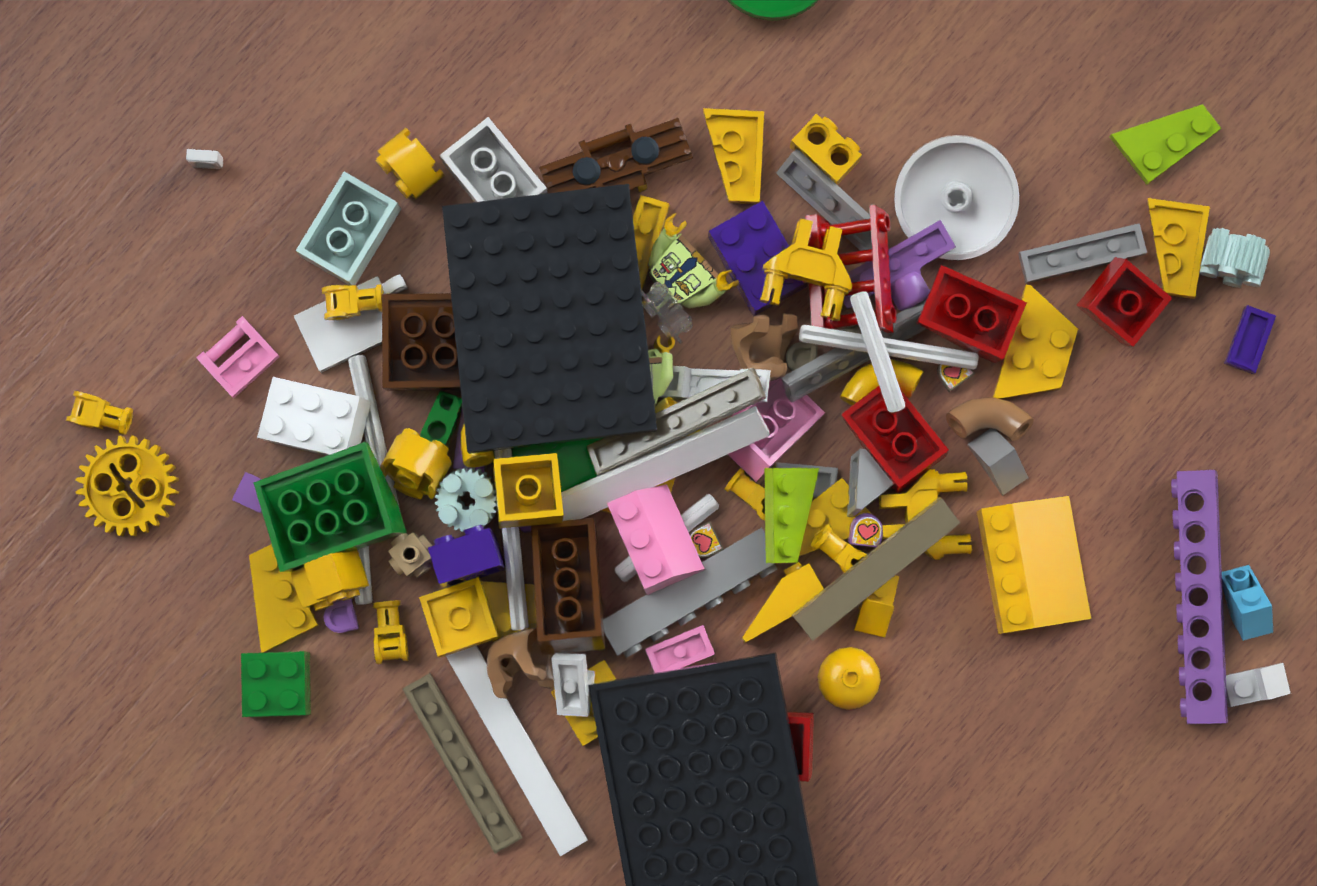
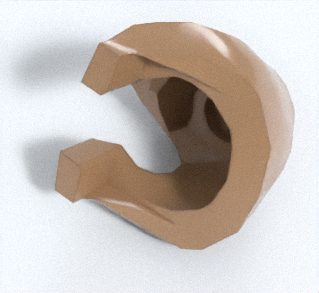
M783 314L782 325L769 324L768 316L759 315L754 316L753 323H741L730 327L732 347L741 369L770 370L769 382L786 375L787 363H783L786 349L798 330L796 315Z
M537 628L508 634L491 644L487 656V674L496 697L508 698L506 695L507 691L512 686L514 675L519 671H523L530 680H537L540 687L555 689L552 670L553 654L542 655L538 644Z

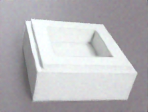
M187 149L186 160L193 168L221 169L223 167V157L218 151Z

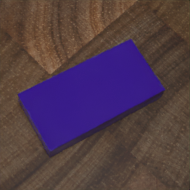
M1246 305L1224 364L1255 374L1276 315Z

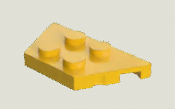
M1026 284L1021 300L1027 302L1004 357L993 398L1003 399L1019 395L1023 396L1042 391L1058 390L1062 387L1078 328L1031 285Z

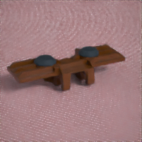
M676 118L636 133L632 125L628 124L625 125L623 130L592 141L585 142V140L579 142L581 152L540 166L539 169L548 193L629 184L630 190L637 188L640 193L648 190L645 175L693 159L680 120ZM628 140L632 146L596 160L591 157V153Z

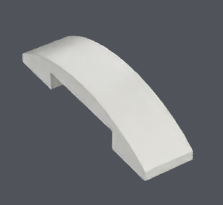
M673 366V379L664 395L660 397L685 400L748 369H740L739 371L691 369L685 366ZM755 369L766 395V399L757 403L767 402L771 371Z

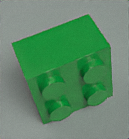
M310 652L241 653L242 717L311 715Z

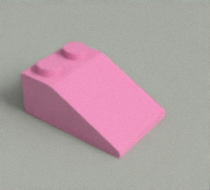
M782 378L769 382L767 402L755 403L732 415L734 416L756 406L769 429L770 436L728 454L755 482L765 474L764 468H771L825 414L808 395L791 403L785 394Z

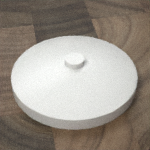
M961 135L941 137L920 147L904 164L895 188V210L899 224L908 238L941 220L956 248L939 258L947 260L971 259L997 246L1012 228L1019 208L1018 182L1007 159L987 142Z

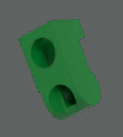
M441 390L422 428L420 437L430 442L433 440L440 441L449 447L463 407L462 398Z

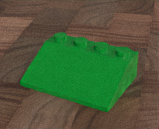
M368 442L360 443L253 482L280 572H293L303 568L305 563L325 555L356 551L407 533L398 503Z

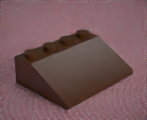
M451 293L382 294L383 389L386 391L461 390Z

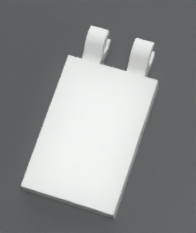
M400 274L382 284L384 294H397L407 289L406 283ZM377 276L357 287L359 289L375 288L377 284L382 283ZM326 301L294 315L321 373L349 360L353 356L360 355L382 344V312H379L378 309L361 311V316H354L349 319L324 320V314L327 313Z

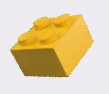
M557 453L493 459L499 529L562 523L564 514Z

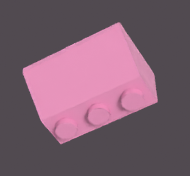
M667 484L636 490L607 503L647 595L705 570Z

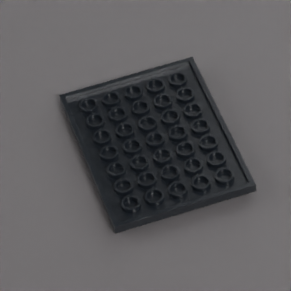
M629 184L442 206L468 454L657 432Z
M776 652L603 681L589 685L626 886H820Z

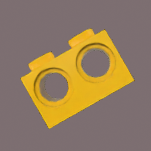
M815 114L791 140L790 148L793 151L796 149L800 150L838 185L859 163L862 156L859 153L860 147L851 138L846 137L844 139L836 132L837 126L825 116L821 118ZM818 132L823 135L825 141L822 144L815 145L809 141L808 135ZM842 153L846 156L847 163L836 165L832 162L831 155Z

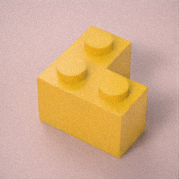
M358 550L331 553L307 562L303 568L290 572L302 608L314 606L315 611L331 607L333 602L339 600L346 601L360 596L359 590L369 586Z

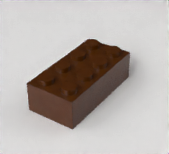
M594 518L532 525L537 637L542 655L605 649L598 538Z

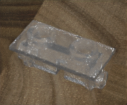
M660 282L654 283L650 288L651 291L647 294L641 289L642 296L645 298L643 301L644 309L652 318L657 314L661 319L657 325L667 338L673 334L681 344L682 341L678 335L682 331L687 332L692 328L691 316L687 314L680 303L669 310L678 301L665 284Z

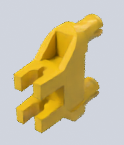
M800 219L796 224L791 246L763 264L762 270L766 274L759 301L763 303L769 302L772 292L770 305L778 306L780 304L779 300L784 279L791 278L823 286L827 292L820 317L825 319L830 317V320L840 321L845 294L851 292L852 289L851 279L837 254L842 229L830 226L826 230L822 249L808 246L813 221Z
M929 469L906 493L880 495L878 497L879 509L904 508L906 524L933 503L940 492H967V482L954 483V481L967 480L966 472L939 474L935 469ZM905 524L882 525V539L889 538ZM970 534L944 536L924 553L934 560H940L944 554H971L972 545H958V543L971 542Z

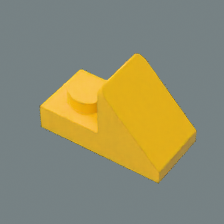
M895 575L860 603L854 628L855 631L885 638L894 611L893 602L899 576Z

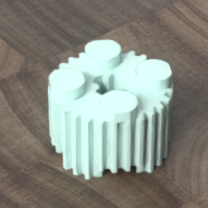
M1224 228L1213 229L1212 234L1208 237L1199 273L1211 278L1223 277V284L1236 288H1241L1242 283L1252 287H1260L1270 255V249L1265 245L1266 240L1251 234H1247L1246 237L1236 234L1229 235L1230 230Z
M468 467L462 470L460 468L447 475L440 482V487L436 490L438 494L435 495V498L438 499L435 502V505H438L436 511H439L438 516L442 522L448 524V527L453 525L454 530L460 528L461 532L474 526L483 525L484 527L497 512L495 482H491L492 477H487V473H482L480 468L475 471V468L468 469ZM466 491L470 492V497L475 499V504L471 503L469 507L465 506L464 502L460 499V496H464Z

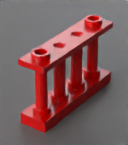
M869 205L870 219L830 225L826 219L818 214L805 216V220L813 221L808 246L822 249L826 230L830 226L842 229L841 236L871 231L872 249L838 254L844 266L873 261L874 279L852 282L851 292L845 294V296L854 295L859 292H875L876 310H874L879 328L886 333H894L893 323L896 322L897 316L891 299L887 236L891 223L886 211L877 205ZM809 283L812 326L837 330L840 327L859 325L855 313L840 315V321L830 320V317L827 319L820 317L827 290L823 286Z

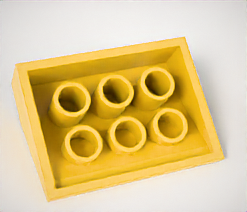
M1069 496L982 508L976 511L998 634L1091 619Z

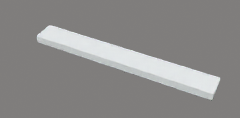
M754 406L561 492L563 521L587 517L607 508V503L636 490L655 487L770 436L769 429L757 407Z
M474 646L447 655L448 661L559 855L562 856L586 842L588 839L508 699L498 698L493 693L492 684L487 674V662L479 648Z

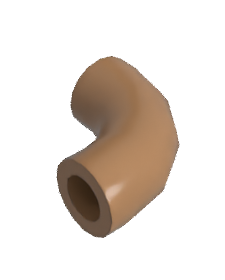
M993 397L970 399L946 414L947 423L961 438H966L979 429L991 428L999 430L1011 441H1016L1027 433L1034 422V419L1026 411L1012 402Z

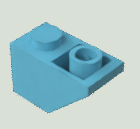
M1246 565L1222 572V588L1229 613L1242 640L1273 633L1272 604L1251 567Z

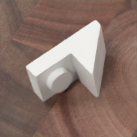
M555 653L552 657L557 715L588 717L591 706L589 685L594 683L595 672L587 670L586 654Z
M1283 663L1226 675L1228 707L1260 700H1270L1290 694Z

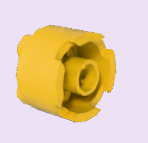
M405 127L377 150L379 156L375 161L387 175L390 172L395 175L399 180L395 185L406 199L411 195L417 199L445 175L440 169L437 172L433 170L432 167L436 163L417 138L412 141L407 138L410 135V131Z
M406 428L401 434L396 436L380 468L385 477L388 475L395 481L393 488L416 499H422L423 495H428L430 499H433L437 488L440 487V482L443 481L452 463L447 455L449 448L444 443L437 440L430 442L420 437L413 429Z

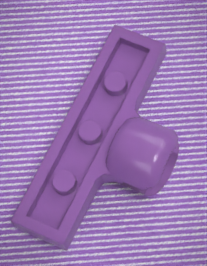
M941 220L888 250L891 298L901 311L919 304L928 297L930 289L921 275V268L956 248ZM873 261L866 262L848 272L851 282L874 279ZM875 292L868 293V296L874 295ZM852 295L844 297L843 302L847 309L852 307L850 301Z

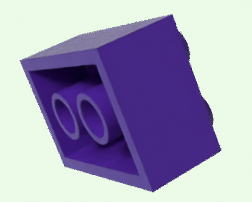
M761 201L709 230L708 238L726 270H732L729 273L733 281H739L737 289L753 317L774 306L770 305L772 292L769 302L763 303L759 301L766 274L762 270L763 264L789 247L765 203ZM791 278L784 279L779 301L781 302L806 288L808 283Z
M478 525L464 530L465 536L455 539L451 534L433 540L435 545L428 547L439 585L448 588L477 577L482 578L506 570L496 534L490 528L485 529L483 525Z

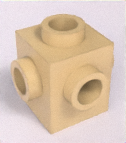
M414 532L410 535L404 533L391 542L393 548L388 552L393 558L388 562L399 576L405 573L407 577L411 578L415 575L419 578L432 568L430 564L432 560L428 547H431L432 544L424 534L418 537ZM408 548L415 550L416 554L412 560H407L404 556Z

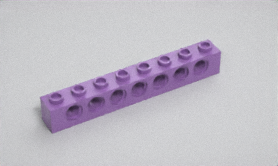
M1216 470L1177 471V479H1172L1171 487L1172 497L1178 498V510H1173L1174 529H1179V541H1174L1175 560H1180L1181 573H1175L1176 591H1182V604H1177L1176 608L1177 622L1183 623V635H1178L1179 654H1184L1185 667H1179L1180 686H1185L1186 698H1181L1180 700L1181 717H1187V724L1228 723L1218 474ZM1193 495H1200L1204 500L1203 507L1196 512L1189 511L1187 500ZM1194 526H1201L1205 530V537L1199 543H1192L1188 538V532ZM1195 557H1202L1206 561L1205 571L1198 575L1193 574L1189 568L1191 560ZM1197 588H1203L1208 595L1206 603L1202 606H1195L1191 601V593ZM1200 619L1205 620L1209 625L1208 634L1202 638L1196 637L1192 632L1193 623ZM1199 651H1205L1210 656V664L1205 669H1198L1193 663L1194 655ZM1201 682L1207 683L1212 690L1211 697L1206 701H1201L1195 696V687Z

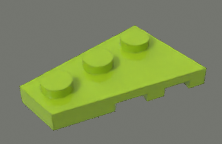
M1202 104L1113 133L1109 137L1147 185L1220 131L1221 127Z
M764 468L766 563H798L819 468Z

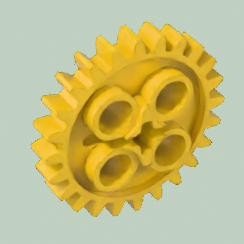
M120 435L117 439V445L112 440L106 439L107 448L105 450L98 445L94 446L98 454L96 457L86 454L85 457L90 462V465L79 466V469L86 473L85 477H78L75 480L84 484V488L75 491V493L85 496V499L78 504L80 507L90 508L86 512L85 517L90 519L97 516L94 522L95 527H101L106 523V533L111 534L116 527L117 535L123 537L126 528H128L129 534L136 536L137 527H140L144 533H148V523L159 527L160 523L157 517L159 515L169 517L164 508L166 505H176L169 497L170 495L179 494V491L171 488V484L178 482L179 478L169 475L176 467L172 464L165 465V462L170 457L168 454L165 453L158 456L161 449L160 446L154 445L149 449L150 440L145 438L138 445V438L134 435H131L127 443L126 439ZM134 456L137 460V466L133 471L126 472L124 462L127 458ZM111 464L116 466L124 479L132 482L130 488L144 502V508H140L131 493L123 490L125 485L110 469ZM109 475L112 479V485L109 490L102 492L99 482L102 477ZM153 480L156 490L153 495L146 497L143 494V485ZM123 500H128L131 504L130 512L125 516L119 515V503Z

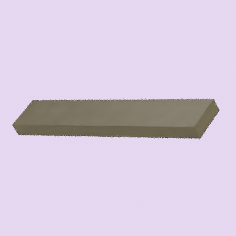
M754 368L737 374L655 413L657 432L606 437L586 446L596 474H604L766 399V395Z
M939 497L792 614V616L812 641L815 640L959 525L960 521L943 499Z
M431 673L404 687L403 691L494 854L522 839L520 831Z

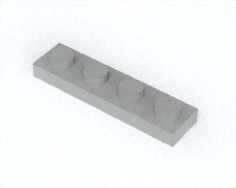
M796 149L776 172L778 176L832 225L870 219L869 213L800 150ZM871 231L844 235L860 251L872 249Z
M1139 223L1021 251L1018 256L1025 283H1030L1110 264L1114 257L1131 259L1147 254V249Z

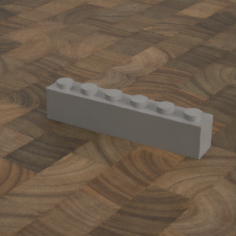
M762 527L703 561L704 571L654 593L645 595L603 620L604 633L617 656L624 653L626 658L642 649L640 643L649 637L655 642L670 633L667 627L678 621L680 626L697 617L694 613L697 609L705 605L706 609L709 610L724 601L721 595L730 590L737 594L749 587L750 583L748 580L759 574L762 579L778 570L775 565L776 563H766L765 532Z

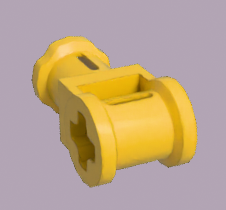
M377 284L375 288L359 289L356 285H331L322 288V294H325L327 313L324 314V320L349 319L354 316H361V311L378 309L379 312H382V294H384L382 284Z
M74 391V405L71 415L67 416L65 421L102 430L105 426L119 430V433L122 435L127 434L133 418L132 408L126 407L121 409L110 406V402L102 400L97 396ZM109 416L117 417L118 419L109 418Z
M740 468L724 490L727 492L732 491L757 512L760 519L765 521L764 506L762 505V502L765 501V488L751 480L744 474L745 470Z
M826 524L819 530L811 543L812 548H819L836 562L843 573L853 566L850 563L853 558L859 562L867 555L833 533L832 527L829 524Z
M401 600L373 603V608L377 610L378 628H374L376 664H382L384 660L393 659L409 661L407 635L404 625H400L398 607L401 605ZM398 647V649L385 651V648Z

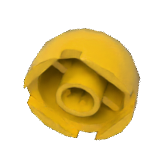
M853 647L839 648L828 654L821 663L817 676L819 690L824 698L835 707L846 710L861 708L871 702L878 692L881 681L879 667L873 657L864 650Z

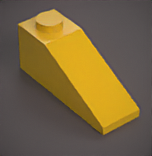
M798 562L784 570L786 576L779 581L742 636L744 643L792 617V614L824 590L809 563L802 566Z

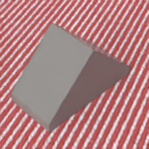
M990 428L967 444L1002 496L1028 479V475L1015 448L996 429Z
M860 448L851 456L847 517H854L894 484L866 449Z

